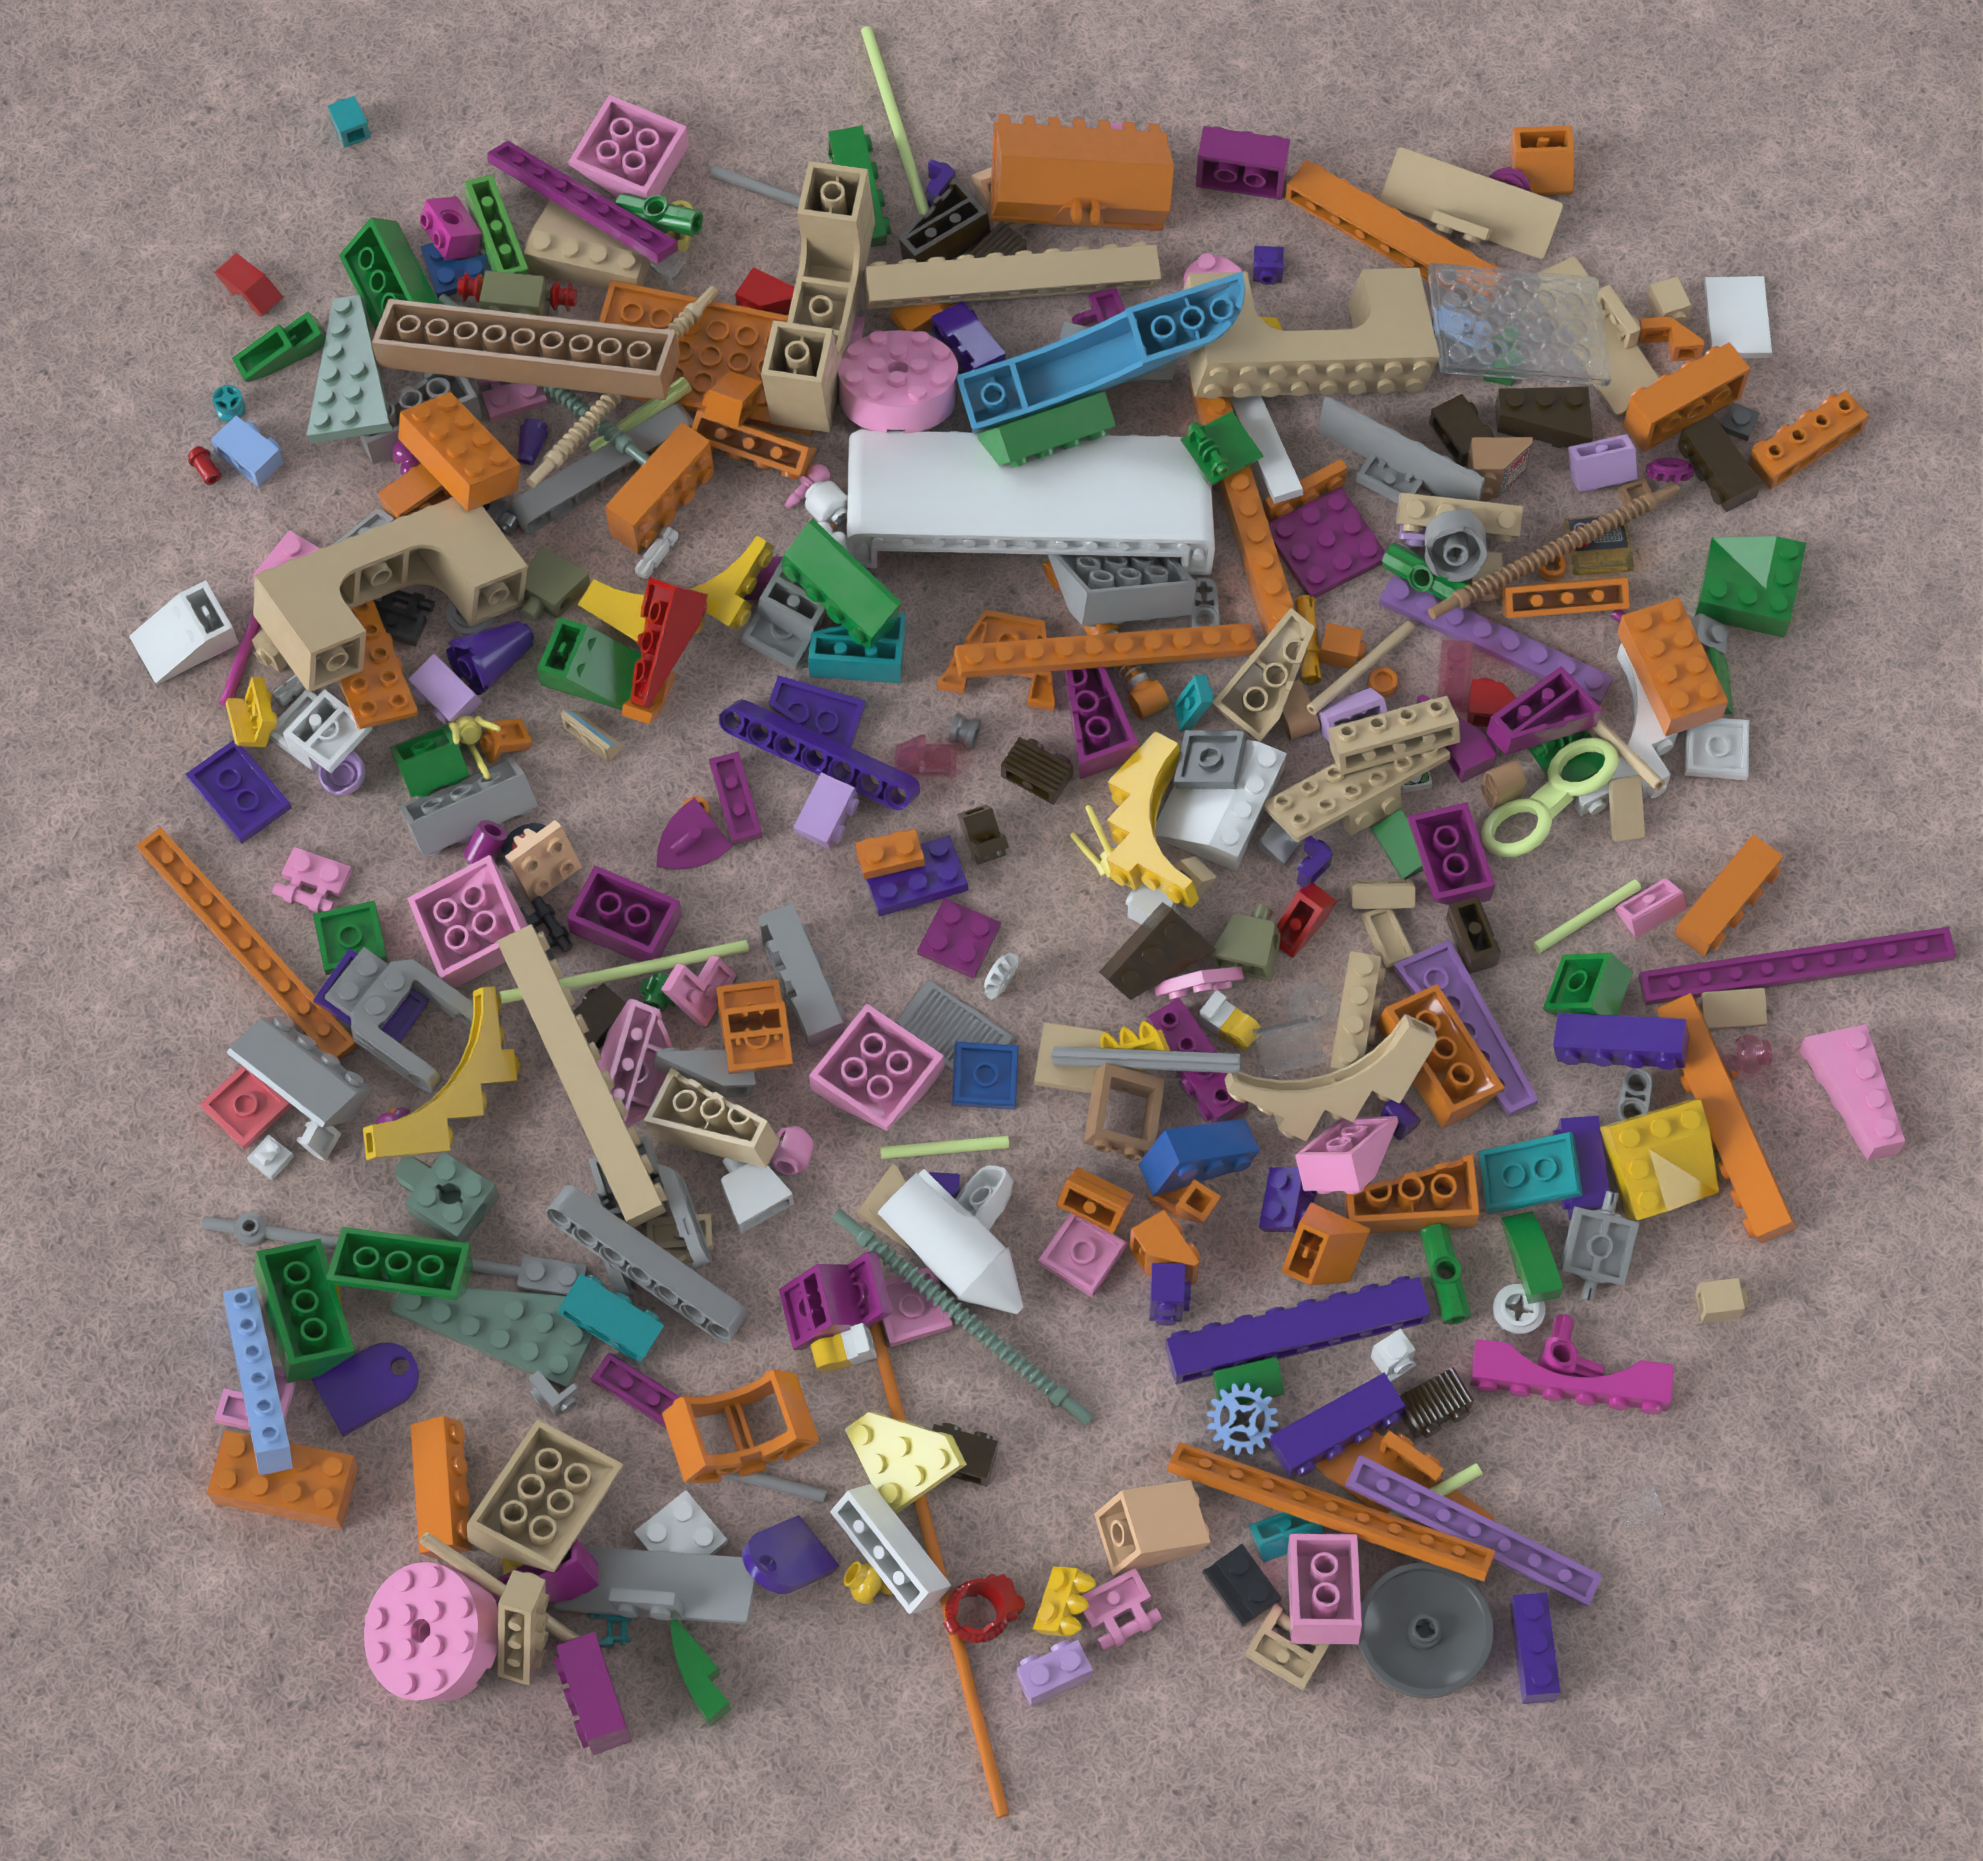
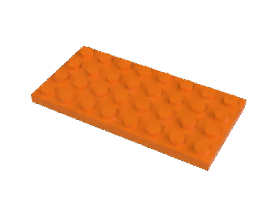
M611 280L599 322L666 329L670 323H674V318H679V313L683 312L689 303H694L698 297ZM712 301L702 311V317L697 322H694L693 327H689L688 332L684 333L682 338H678L681 356L671 384L680 377H684L692 390L676 403H680L687 411L697 412V410H705L706 406L703 405V398L708 388L711 389L715 385L718 378L721 379L728 371L762 381L761 372L773 320L787 322L788 316ZM762 382L757 409L744 422L812 436L813 430L771 424ZM626 396V397H625V398H628V399H633V400H638V401H643V402H647V401L650 400V398H642V397H633V396Z

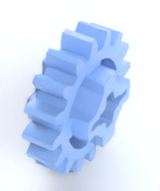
M1249 1383L1245 1384L1243 1391H1239L1237 1385L1232 1384V1393L1228 1394L1225 1390L1221 1389L1219 1392L1222 1400H1211V1404L1216 1407V1410L1207 1412V1416L1214 1419V1423L1209 1424L1207 1428L1208 1430L1217 1431V1434L1212 1439L1214 1442L1221 1439L1225 1442L1222 1450L1226 1451L1230 1446L1235 1447V1455H1239L1241 1448H1246L1248 1454L1251 1455L1253 1454L1254 1445L1261 1449L1265 1448L1262 1439L1264 1437L1270 1439V1436L1273 1435L1268 1431L1269 1427H1278V1422L1271 1420V1416L1278 1411L1275 1408H1268L1267 1405L1272 1400L1270 1396L1264 1399L1260 1397L1262 1388L1259 1387L1253 1393L1250 1392ZM1246 1397L1254 1400L1255 1403L1250 1406L1240 1405L1235 1398ZM1225 1406L1230 1413L1229 1421L1221 1427L1220 1413ZM1255 1410L1248 1419L1249 1427L1245 1428L1241 1424L1229 1429L1237 1418L1235 1414L1237 1411L1245 1414ZM1263 1412L1265 1423L1260 1433L1255 1423L1256 1417ZM1235 1432L1246 1434L1250 1441H1236L1229 1436Z

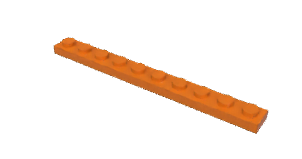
M1251 623L956 645L954 656L959 678L1251 656L1257 649V644Z
M161 827L136 845L141 855L296 1026L316 1042L315 1046L324 1053L334 1055L339 1061L358 1046L353 1041V1037L331 1013L313 1002L315 998L313 993Z
M1179 1442L1168 1464L1167 1472L1337 1530L1341 1533L1357 1534V1538L1483 1582H1485L1494 1560L1495 1550Z

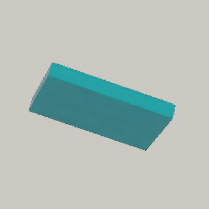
M1572 1132L1478 1151L1485 1209L1488 1214L1583 1196L1575 1137Z

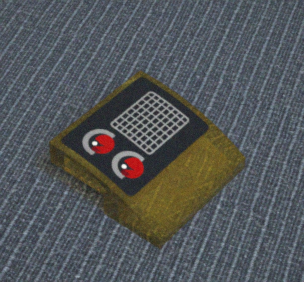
M1600 516L1564 518L1565 534L1570 535V532L1573 530L1577 531L1578 527L1584 528V525L1586 523L1591 524L1592 520L1598 521ZM1624 522V525L1618 526L1616 530L1611 529L1609 533H1604L1602 537H1597L1594 541L1590 540L1588 544H1583L1581 548L1576 547L1575 551H1569L1568 558L1573 576L1634 571L1627 523Z

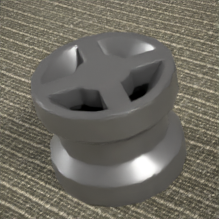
M956 713L950 728L948 742L954 744L961 742L967 748L973 749L980 732L981 720L977 718L972 720L966 719L963 714Z

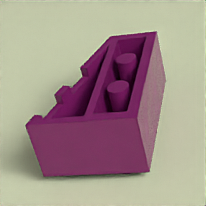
M1560 666L1491 716L1486 734L1506 755L1596 727L1602 709L1573 677Z

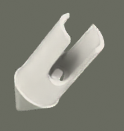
M925 1169L919 1174L915 1173L878 1211V1214L917 1253L924 1264L958 1297L957 1300L1018 1314L1024 1308L1009 1247L1006 1248Z

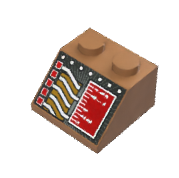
M1475 437L1471 439L1466 469L1476 471L1485 479L1480 501L1499 498L1526 472L1533 437Z

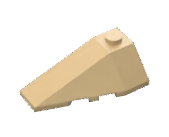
M1290 608L1215 698L1211 707L1234 726L1245 731L1246 734L1260 742L1281 716L1315 627L1294 609Z

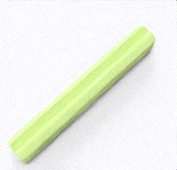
M680 377L670 385L666 400L650 399L616 424L618 430H623L626 433L679 401L692 390L688 381L684 377ZM599 436L589 444V447L594 452L610 441H605L604 436Z

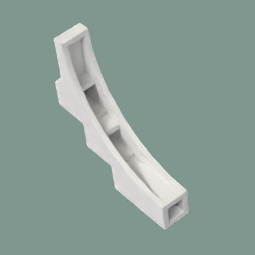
M1621 643L1617 659L1627 676L1633 697L1634 723L1628 746L1665 781L1664 787L1656 791L1641 777L1643 799L1648 796L1653 799L1666 791L1671 776L1659 756L1666 754L1674 747L1678 733L1665 737L1625 648ZM1620 757L1616 773L1612 778L1639 775ZM1608 783L1595 792L1577 796L1574 807L1580 817L1589 812L1591 815L1597 814L1606 808L1607 803H1609Z

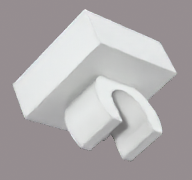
M312 1120L311 1122H306L305 1127L307 1129L302 1137L297 1138V1142L316 1158L326 1161L341 1133L333 1126L321 1128Z
M268 1134L247 1157V1160L273 1181L294 1156L292 1152Z

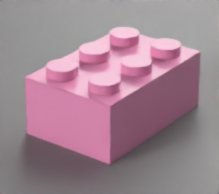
M1290 1534L1287 1558L1291 1644H1359L1362 1621L1357 1534Z

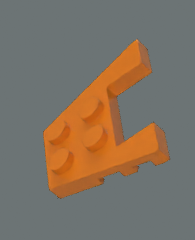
M985 609L965 638L963 645L1047 638L1045 621ZM955 656L950 661L945 673L938 679L937 690L964 695L968 678H959ZM1051 671L1012 674L1032 678L1027 707L1054 712L1055 697Z

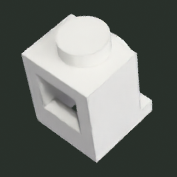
M1399 1329L1373 1346L1371 1359L1381 1373L1385 1372L1390 1382H1393L1416 1367V1363L1413 1360L1416 1349L1403 1331Z

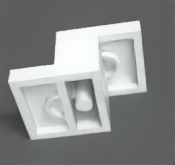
M325 689L318 696L305 690L277 719L276 729L271 731L269 739L313 772L320 765L332 773L369 734L372 727L358 729L350 708Z

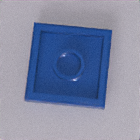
M955 1041L951 1106L1015 1110L1019 1046Z

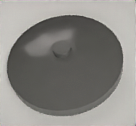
M1417 1562L1399 1566L1384 1574L1372 1585L1361 1605L1362 1627L1359 1648L1363 1659L1372 1673L1382 1683L1403 1695L1431 1699L1453 1694L1463 1689L1476 1678L1485 1665L1491 1651L1493 1621L1488 1604L1479 1589L1467 1577L1458 1572L1429 1562Z

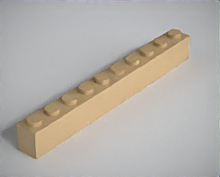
M1147 242L1132 243L1130 247L1108 244L1102 246L1101 249L1090 250L1088 246H1080L1072 249V251L1061 252L1059 248L1045 250L1044 253L1037 254L1024 250L1016 252L1015 255L1003 256V253H991L984 258H974V255H962L957 257V260H945L944 257H934L928 259V262L917 263L914 259H905L899 261L898 264L887 265V262L877 261L865 267L862 278L866 310L960 303L962 301L973 302L1091 293L1117 287V290L1156 287L1161 280L1157 245H1147Z
M532 924L497 940L626 1222L634 1228L667 1212L662 1203L668 1200L660 1182L654 1184L649 1175L654 1172V1168L647 1154L641 1156L636 1145L641 1143L634 1126L627 1127L623 1119L624 1116L628 1115L620 1097L614 1100L610 1091L611 1088L615 1087L607 1069L601 1072L597 1063L598 1060L602 1059L594 1041L588 1044L584 1033L589 1031L581 1014L575 1016L571 1005L576 1004V1001L569 987L562 988L558 978L562 977L563 973L556 959L550 961L546 954V950L550 949V945L543 931L537 933Z

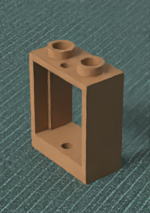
M1110 1063L1103 1064L1094 1072L1083 1143L1092 1145L1095 1150L1100 1152L1114 1151L1123 1154V1157L1129 1160H1142L1156 1142L1165 1079ZM1109 1089L1147 1099L1141 1139L1103 1129Z

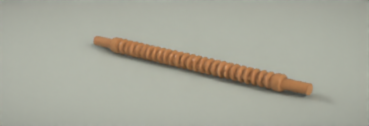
M1673 482L1654 493H1644L1639 499L1635 498L1632 502H1627L1625 506H1620L1619 510L1613 509L1612 513H1606L1605 517L1600 516L1598 521L1592 520L1591 524L1586 523L1584 528L1578 527L1577 531H1571L1570 535L1565 534L1563 538H1557L1556 542L1551 541L1549 546L1544 545L1542 549H1536L1535 553L1530 552L1528 557L1522 556L1521 560H1515L1514 564L1508 563L1507 568L1501 567L1500 571L1495 570L1493 575L1487 574L1486 579L1482 577L1479 579V582H1472V586L1466 585L1464 589L1460 588L1454 591L1452 597L1428 609L1430 617L1436 619L1457 607L1463 609L1470 605V601L1476 602L1477 598L1482 599L1484 594L1490 595L1491 590L1497 591L1498 587L1503 588L1506 583L1511 584L1513 580H1518L1520 576L1525 577L1527 572L1532 573L1534 569H1540L1541 565L1546 566L1548 562H1553L1555 558H1561L1562 554L1567 555L1569 551H1575L1576 547L1581 548L1583 544H1588L1590 540L1594 541L1597 537H1602L1604 533H1609L1611 529L1616 530L1618 526H1623L1624 522L1629 523L1631 518L1637 519L1638 515L1642 516L1645 512L1653 511L1656 509L1657 504L1680 493L1679 485Z

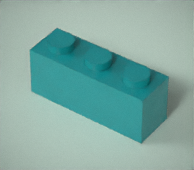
M580 1273L561 1303L557 1313L641 1364L664 1327V1324L659 1322L660 1317L648 1309L641 1311L632 1305L633 1301L621 1292H615L614 1294L604 1288L605 1284L599 1278L588 1274L586 1277Z

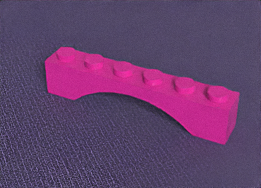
M1476 1339L1473 1347L1470 1386H1477V1390L1486 1393H1494L1497 1389L1510 1391L1511 1395L1517 1397H1528L1530 1394L1543 1395V1399L1548 1401H1562L1563 1398L1576 1399L1577 1404L1592 1406L1596 1402L1606 1403L1615 1410H1627L1629 1407L1642 1408V1412L1646 1414L1656 1415L1661 1414L1662 1411H1667L1671 1404L1674 1365L1641 1360L1631 1367L1611 1375L1592 1378L1571 1377L1554 1373L1536 1365L1521 1355L1510 1343Z

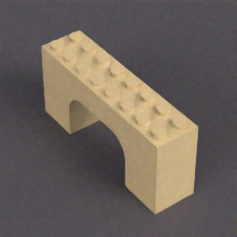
M809 161L797 211L801 234V255L798 275L787 322L773 320L761 377L771 424L830 433L839 393L838 370L844 352L850 342L863 282L862 275L866 267L875 227V218L868 169Z
M1419 268L1362 269L1348 302L1353 328L1300 331L1275 329L1267 325L1258 316L1253 302L1248 273L1242 272L1245 297L1241 312L1233 326L1216 341L1186 355L1195 398L1206 397L1208 399L1218 397L1244 398L1247 396L1274 397L1276 395L1303 396L1305 394L1332 395L1334 393H1351L1356 395L1367 392L1386 394L1400 391L1415 393L1425 390L1440 357ZM1239 272L1189 273L1184 290Z
M452 496L446 501L429 505L410 515L401 516L392 522L382 526H375L369 531L354 537H347L341 542L319 548L313 553L300 558H293L287 563L272 569H265L256 574L253 615L306 690L311 692L363 671L366 630L351 611L353 607L410 585L425 584L442 590L471 627L523 605L528 566L483 506L467 512Z

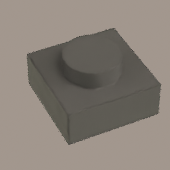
M1732 402L1721 426L1727 434L1748 442L1760 413Z

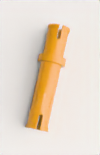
M1302 595L1295 600L1297 613L1315 628L1301 662V681L1304 684L1307 682V685H1314L1321 681L1319 666L1321 648L1318 646L1315 598L1313 596L1310 597V595Z

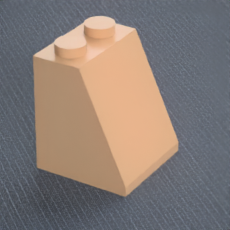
M1191 1480L1122 1490L1094 1513L1113 1576L1124 1574L1133 1568L1139 1570L1196 1554L1211 1543L1209 1528L1203 1520L1199 1507V1496L1194 1491Z

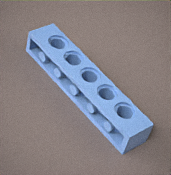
M256 1286L224 1291L226 1317L259 1475L293 1469L290 1445Z

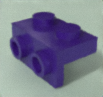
M1298 1167L1269 1168L1259 1228L1262 1231L1296 1233L1299 1222L1310 1203H1314L1318 1193L1317 1191L1303 1190Z

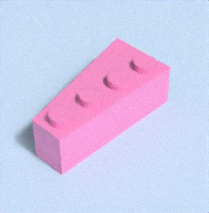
M1867 1024L1805 1037L1799 1052L1814 1071L1813 1075L1818 1083L1822 1084L1829 1095L1830 1102L1835 1110H1838L1844 1119L1847 1129L1867 1161L1898 1154L1905 1143V1138Z

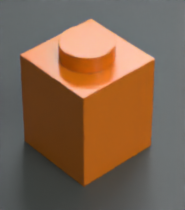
M1327 622L1319 662L1348 669L1352 668L1357 660H1361L1365 655L1367 643L1361 642L1363 630Z

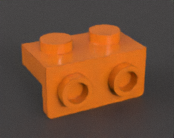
M916 829L899 830L890 835L877 838L870 837L855 843L856 858L858 864H860L864 880L925 866Z

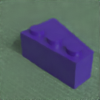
M963 301L931 316L932 332L939 341L947 345L954 353L958 363L959 374L1006 360L1005 351L980 323L975 312L972 309L970 310Z

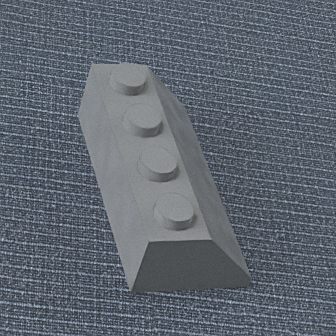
M512 757L487 767L491 776L489 780L484 778L481 771L464 777L463 781L456 785L444 786L428 796L419 797L398 807L423 857L439 855L446 850L447 846L456 842L465 843L470 841L479 822L482 820L493 821L502 826L504 821L513 817H524L531 813V809L538 807L525 773Z
M282 1016L260 1019L227 1051L228 1055L321 1128L353 1121L372 1091L371 1088L363 1083L364 1079L360 1075L342 1067L337 1057L324 1053L315 1046L316 1042L311 1037L297 1032L292 1028V1023Z

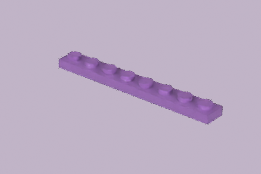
M1392 575L1378 604L1540 679H1544L1562 666L1600 706L1613 681V676L1465 608H1455L1436 619H1432L1428 609L1444 600L1427 591H1416L1411 587L1410 583Z
M1361 1455L1358 1456L1344 1486L1425 1527L1495 1550L1493 1561L1586 1607L1589 1606L1602 1578L1601 1574Z

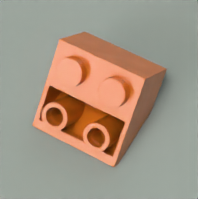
M1572 125L1514 127L1510 142L1511 167L1521 170L1525 177L1529 179L1532 193L1541 196L1572 195L1574 186Z
M1310 1203L1299 1222L1281 1273L1308 1285L1348 1283L1351 1281L1371 1229L1314 1203Z
M1165 1210L1160 1211L1131 1229L1129 1250L1146 1276L1151 1277L1152 1263L1185 1264V1281L1191 1282L1192 1286L1197 1283L1199 1260H1201L1200 1254L1192 1243H1186L1181 1235L1183 1230L1180 1223L1174 1216L1169 1217Z

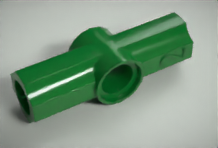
M625 193L624 195L620 194L616 200V205L663 233L671 231L693 237L694 235H699L702 229L704 217L701 211L669 204L666 198L661 195L644 198Z
M1396 542L1390 545L1382 559L1383 568L1409 581L1413 589L1419 592L1427 591L1442 600L1452 597L1454 591L1460 588L1464 589L1466 585L1472 586V583L1466 580L1453 582L1448 581V578L1441 575L1439 577L1436 576L1428 568L1424 557ZM1424 570L1429 573L1430 581L1426 579Z
M1438 1223L1420 1229L1419 1234L1430 1272L1429 1282L1432 1288H1434L1442 1323L1449 1325L1462 1323L1471 1318V1313L1460 1275L1461 1265L1455 1256L1448 1225ZM1440 1269L1449 1270L1453 1277L1443 1279L1438 1275L1437 1271Z

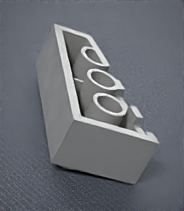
M426 373L424 375L425 379L412 388L407 386L400 391L401 395L392 402L386 401L394 431L360 436L362 445L373 465L393 457V446L399 440L400 412L451 392L477 420L482 419L477 395L467 377Z

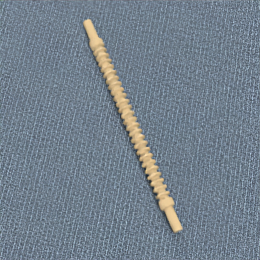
M712 285L709 286L694 303H689L683 312L679 313V318H674V323H670L668 328L664 330L676 331L677 340L679 341L678 338H682L684 333L688 332L689 327H693L694 322H697L702 317V311L719 294L718 289ZM607 393L601 395V400H597L595 405L590 407V411L585 412V417H580L579 422L574 424V428L569 429V434H564L563 439L558 441V445H554L553 450H549L544 455V461L526 479L528 485L536 488L553 469H558L563 464V460L568 459V454H573V448H578L579 443L584 442V437H589V432H593L595 426H599L600 421L605 420V415H609L611 410L616 408V404L621 403V398L623 399L626 396Z

